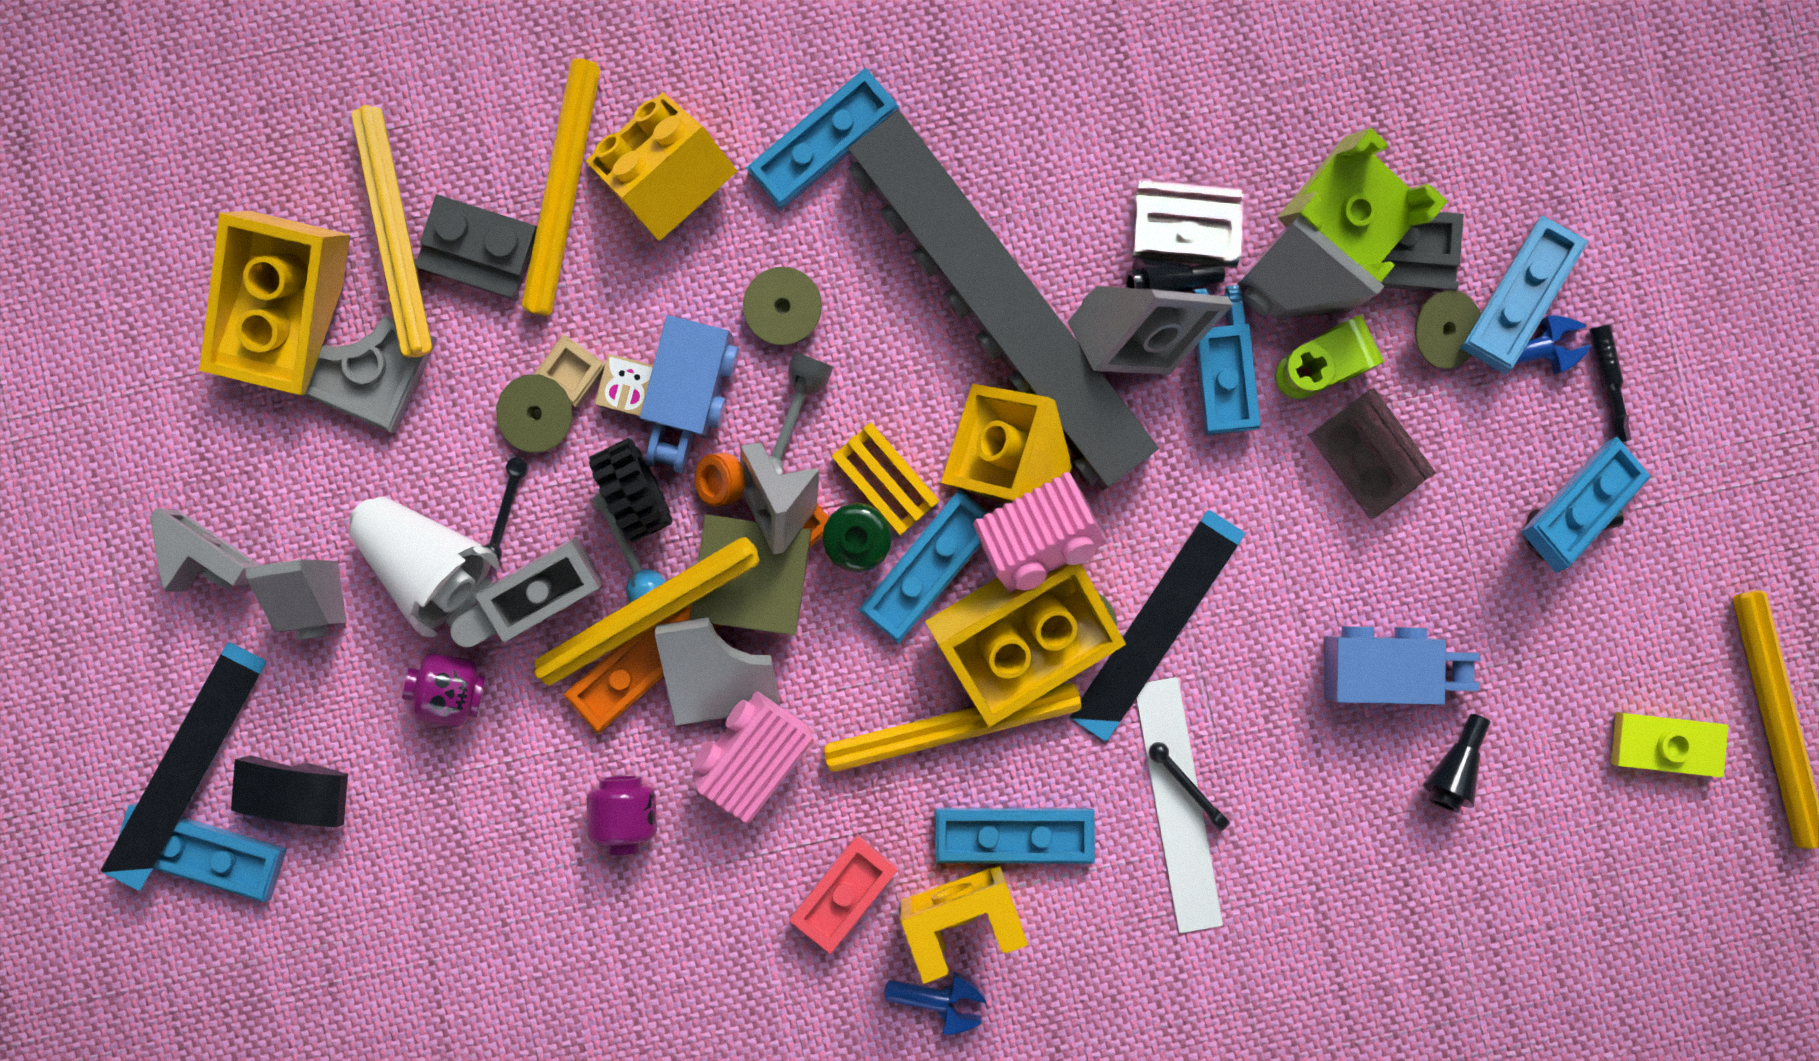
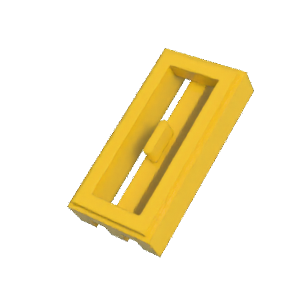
M869 422L846 445L831 455L834 461L875 508L882 513L900 536L940 502L872 422ZM871 439L924 499V502L918 507L912 502L863 444L867 440ZM855 452L909 513L902 521L847 459L852 453Z

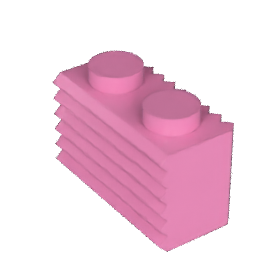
M1063 473L1060 478H1053L1050 483H1043L1041 488H1034L1031 493H1024L1022 498H1015L1012 503L1004 504L1002 509H995L992 514H985L983 519H976L973 523L996 576L1009 593L1017 589L1025 591L1036 588L1045 581L1048 573L1065 564L1078 565L1086 562L1095 554L1096 548L1107 543L1083 493L1070 473Z
M758 691L753 693L751 700H741L732 709L726 720L727 729L725 733L721 734L716 743L708 742L699 751L693 763L694 771L692 774L697 791L701 795L706 796L710 801L715 802L719 807H723L727 812L732 813L736 818H740L746 824L751 822L814 742V738L805 723Z

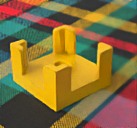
M1000 863L901 899L900 921L923 984L948 974V967L943 956L946 946L940 930L947 927L962 926L975 920L979 915L988 914L1000 950L1003 953H1009L1028 946Z

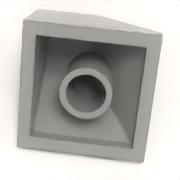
M1302 216L1296 218L1274 239L1236 284L1244 292L1242 295L1243 300L1250 308L1263 316L1269 313L1275 319L1349 313L1377 296L1385 287Z
M1096 286L1093 291L1085 296L1082 305L1068 320V324L1094 371L1170 375L1233 304L1229 297Z

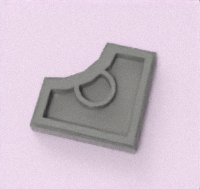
M384 315L372 333L354 344L338 347L322 345L304 396L396 434L431 353L418 358L404 357L400 353L394 320ZM430 335L432 346L434 348L437 338Z
M709 617L656 625L654 635L675 725L728 718L737 703L741 700H751L753 693L757 691L780 706V697L771 655H750L730 647L716 634Z

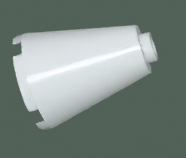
M387 497L367 499L361 502L350 516L349 536L409 624L421 636L431 638L438 636L439 634L433 628L445 622L451 627L454 620L463 612L479 604L475 596L483 588L493 583L486 576L491 565L498 570L499 561L496 554L489 548Z

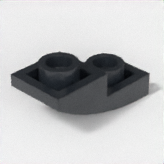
M252 755L237 758L234 762L231 811L287 823L339 827L344 825L348 773L308 762L288 766Z

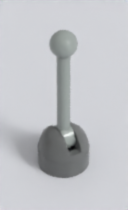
M794 352L788 370L789 381L796 393L772 456L769 457L771 462L779 463L782 471L783 463L781 459L806 395L822 390L829 381L834 368L831 365L798 352Z

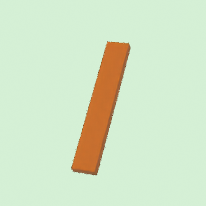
M818 503L816 510L803 526L804 529L812 530L809 549L823 537L824 525L829 518ZM692 604L656 625L690 620ZM712 624L715 631H717L721 626H723L719 624ZM656 625L615 648L563 694L597 734L603 732L664 678L654 635Z

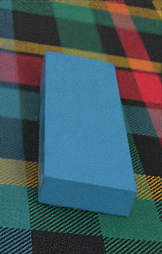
M865 67L746 167L747 172L779 210L782 211L849 155L848 148L900 110V107Z
M1541 215L1469 331L1460 349L1507 375L1513 369L1589 241Z
M1615 437L1605 442L1521 532L1555 573L1565 570L1574 563L1651 476L1622 441Z
M959 489L858 610L899 644L982 545L973 523L976 519H983L985 514L989 513Z
M138 803L128 805L119 836ZM181 817L153 869L266 902L272 898L287 848Z
M935 808V862L1095 864V810L1093 808Z

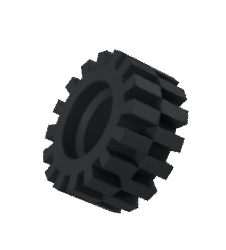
M627 438L589 457V465L594 472L592 473L593 478L600 487L598 490L602 498L607 502L610 514L614 515L617 526L623 530L624 536L631 543L672 524L671 512L664 501V494L659 489L658 482L650 471V466L645 464L641 451L638 447L636 448L632 439Z

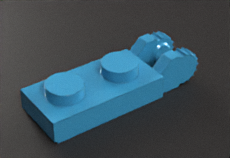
M1239 285L1226 286L1224 296L1229 297L1233 304L1226 312V320L1229 326L1213 327L1195 347L1205 436L1256 431L1261 426L1250 324H1245L1243 297ZM1206 288L1193 289V294L1208 295V291Z

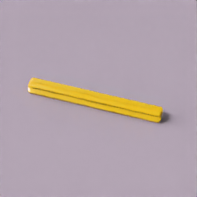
M574 58L570 62L521 304L522 309L535 315L548 316L552 313L601 72L597 63L581 58Z
M363 105L361 108L352 111L351 119L399 349L404 357L418 358L431 353L433 346L383 111L379 107Z
M747 537L738 538L539 656L534 661L536 677L541 679L546 685H554L757 566L760 561L757 548Z
M1761 590L1743 592L1735 595L1733 602L1793 841L1799 848H1819V798L1768 595L1765 591Z
M1067 683L1057 686L990 728L975 706L827 743L824 747V756L828 769L831 772H837L1077 712L1081 709V698L1077 686L1073 683Z

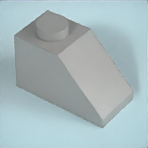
M299 559L245 568L246 579L275 632L295 631L297 641L330 636L329 625L347 623L338 561Z

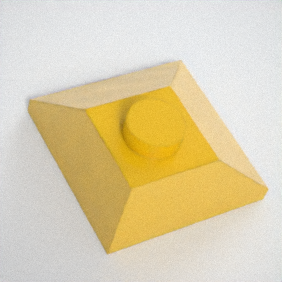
M972 383L941 483L1010 504L1015 498H1022L1024 493H1031L1034 488H1041L1043 483H1050L1053 478H1060L1063 473H1070L1072 464L1056 401L1045 396Z

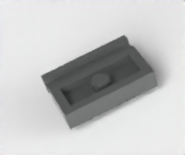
M436 194L420 241L422 246L418 258L414 259L416 269L517 301L521 281L525 278L530 263L537 226Z
M1439 212L1431 222L1411 226L1381 262L1391 261L1394 264L1393 269L1381 282L1385 286L1384 288L1431 292L1458 290L1459 282L1456 279L1457 267L1460 266L1464 214Z

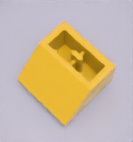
M663 92L658 97L641 104L635 111L634 118L617 133L603 138L597 144L594 153L586 160L594 172L658 241H661L738 172L706 129Z

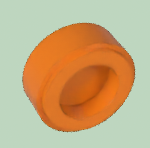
M729 453L708 454L699 461L695 471V486L700 498L704 503L712 507L732 505L741 498L745 487V475L740 462L735 456Z

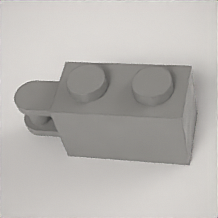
M575 536L483 588L475 596L479 604L463 612L452 623L451 637L455 643L462 647H472L498 633L504 643L598 590L603 583V579L580 540Z

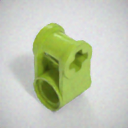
M1358 315L1320 334L1318 338L1301 345L1283 358L1275 369V381L1282 394L1289 398L1300 400L1310 397L1338 382L1344 383L1384 363L1385 360L1362 315ZM1309 366L1312 370V375L1300 378L1296 369Z

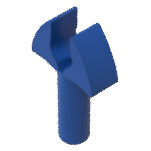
M1553 315L1542 318L1540 324L1543 332L1539 338L1529 340L1515 365L1544 358L1551 362L1553 374L1570 369L1587 354L1592 345L1566 350L1562 346H1555L1554 342L1559 340L1563 333L1586 328V325L1563 316Z
M953 972L952 984L942 990L889 980L884 988V998L887 1002L937 1011L944 1020L942 1027L944 1035L965 1032L982 1023L980 1015L962 1014L951 1004L956 1003L961 998L986 1003L985 995L971 980L960 973Z

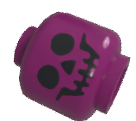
M430 653L423 658L419 669L408 668L402 699L412 701L411 713L417 721L454 728L461 727L467 721L468 716L477 717L485 676L477 675V666L469 659Z
M641 776L599 779V787L590 790L587 794L588 837L595 844L607 845V855L617 856L639 853V843L646 842L656 835L655 792L651 786L642 784Z

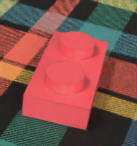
M856 834L790 916L789 921L831 955L896 874L898 867Z

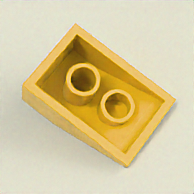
M254 211L219 212L199 371L297 395L306 394L343 287L350 234Z

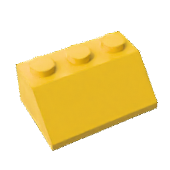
M1065 564L1048 573L1041 585L1025 591L1017 589L1009 593L997 577L925 621L937 644L989 728L1126 645L1082 564Z

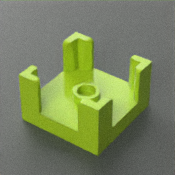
M1370 127L1345 136L1279 214L1277 219L1285 227H1288L1296 218L1302 216L1381 283L1394 267L1391 261L1381 262L1411 226L1431 222L1448 201L1430 184L1409 188L1375 155V153L1385 151L1389 145Z

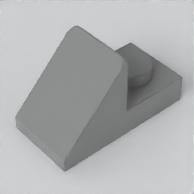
M761 442L741 446L740 464L745 475L743 495L772 553H783L816 510L819 470L809 469L782 474L779 463L771 462Z
M161 508L154 510L150 516L161 584L166 592L188 590L200 571L208 580L227 589L231 586H250L246 579L245 568L260 566V564L180 510Z

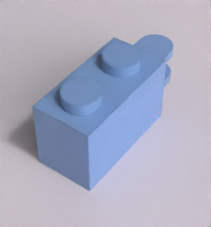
M666 315L640 419L654 425L646 453V465L655 467L658 462L673 466L674 472L683 474L688 462L694 435L709 439L711 427L720 428L726 408V398L720 397L725 376L733 377L740 351L739 347L733 346L734 337L729 330ZM666 428L682 432L679 446L663 442Z
M1341 626V636H1325L1324 699L1340 703L1445 704V690L1480 691V682H1475V661H1480V653L1446 652V640L1427 638V628L1394 627V637H1374V627ZM1446 661H1452V681H1445Z

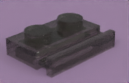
M1138 181L1135 191L1136 206L1134 211L1132 258L1237 268L1241 259L1242 190Z
M1375 388L1363 393L1362 396L1307 434L1369 519L1378 517L1415 490L1422 482L1437 474Z

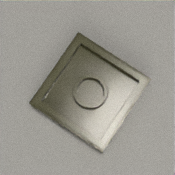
M705 514L698 562L740 537H747L755 545L760 561L754 568L692 603L690 620L709 617L712 624L797 635L812 530L802 528L783 553L773 554L757 522Z

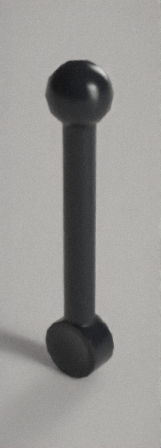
M520 457L511 458L506 464V471L510 476L490 543L485 545L496 554L498 561L502 557L500 543L519 479L524 478L529 471L528 463Z
M1162 742L1153 743L1149 748L1151 760L1162 763L1206 812L1212 823L1223 831L1230 824L1228 819L1212 805L1171 759L1167 745Z

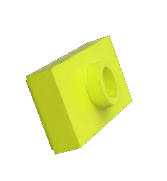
M1615 712L1611 764L1623 767L1724 778L1729 725Z

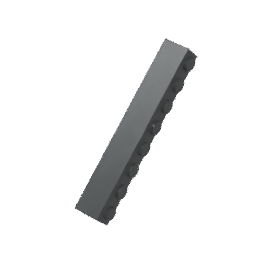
M900 110L848 148L852 166L847 171L852 180L865 195L873 191L884 205L879 210L881 217L897 237L903 232L916 247L911 252V255L925 275L931 278L936 274L948 289L943 294V297L953 312L961 320L968 315L980 331L975 336V339L986 355L992 361L1000 357L1012 372L1007 377V380L1013 390L1049 397L1056 401L1066 444L1077 457L1071 461V464L1089 487L1095 483L1098 484L1101 490L1110 487L1159 449L1103 374L1092 369L1077 340Z

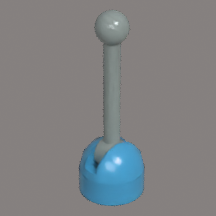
M598 492L593 497V506L596 510L603 512L633 573L626 586L627 599L630 603L666 582V580L660 573L654 570L642 569L628 539L624 536L623 530L617 526L614 515H611L607 508V502Z

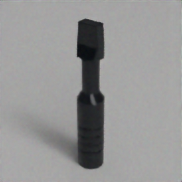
M1611 324L1589 329L1601 386L1608 393L1613 416L1611 420L1616 428L1618 438L1622 442L1630 441L1632 439L1629 429V415L1626 414L1621 391L1624 381Z

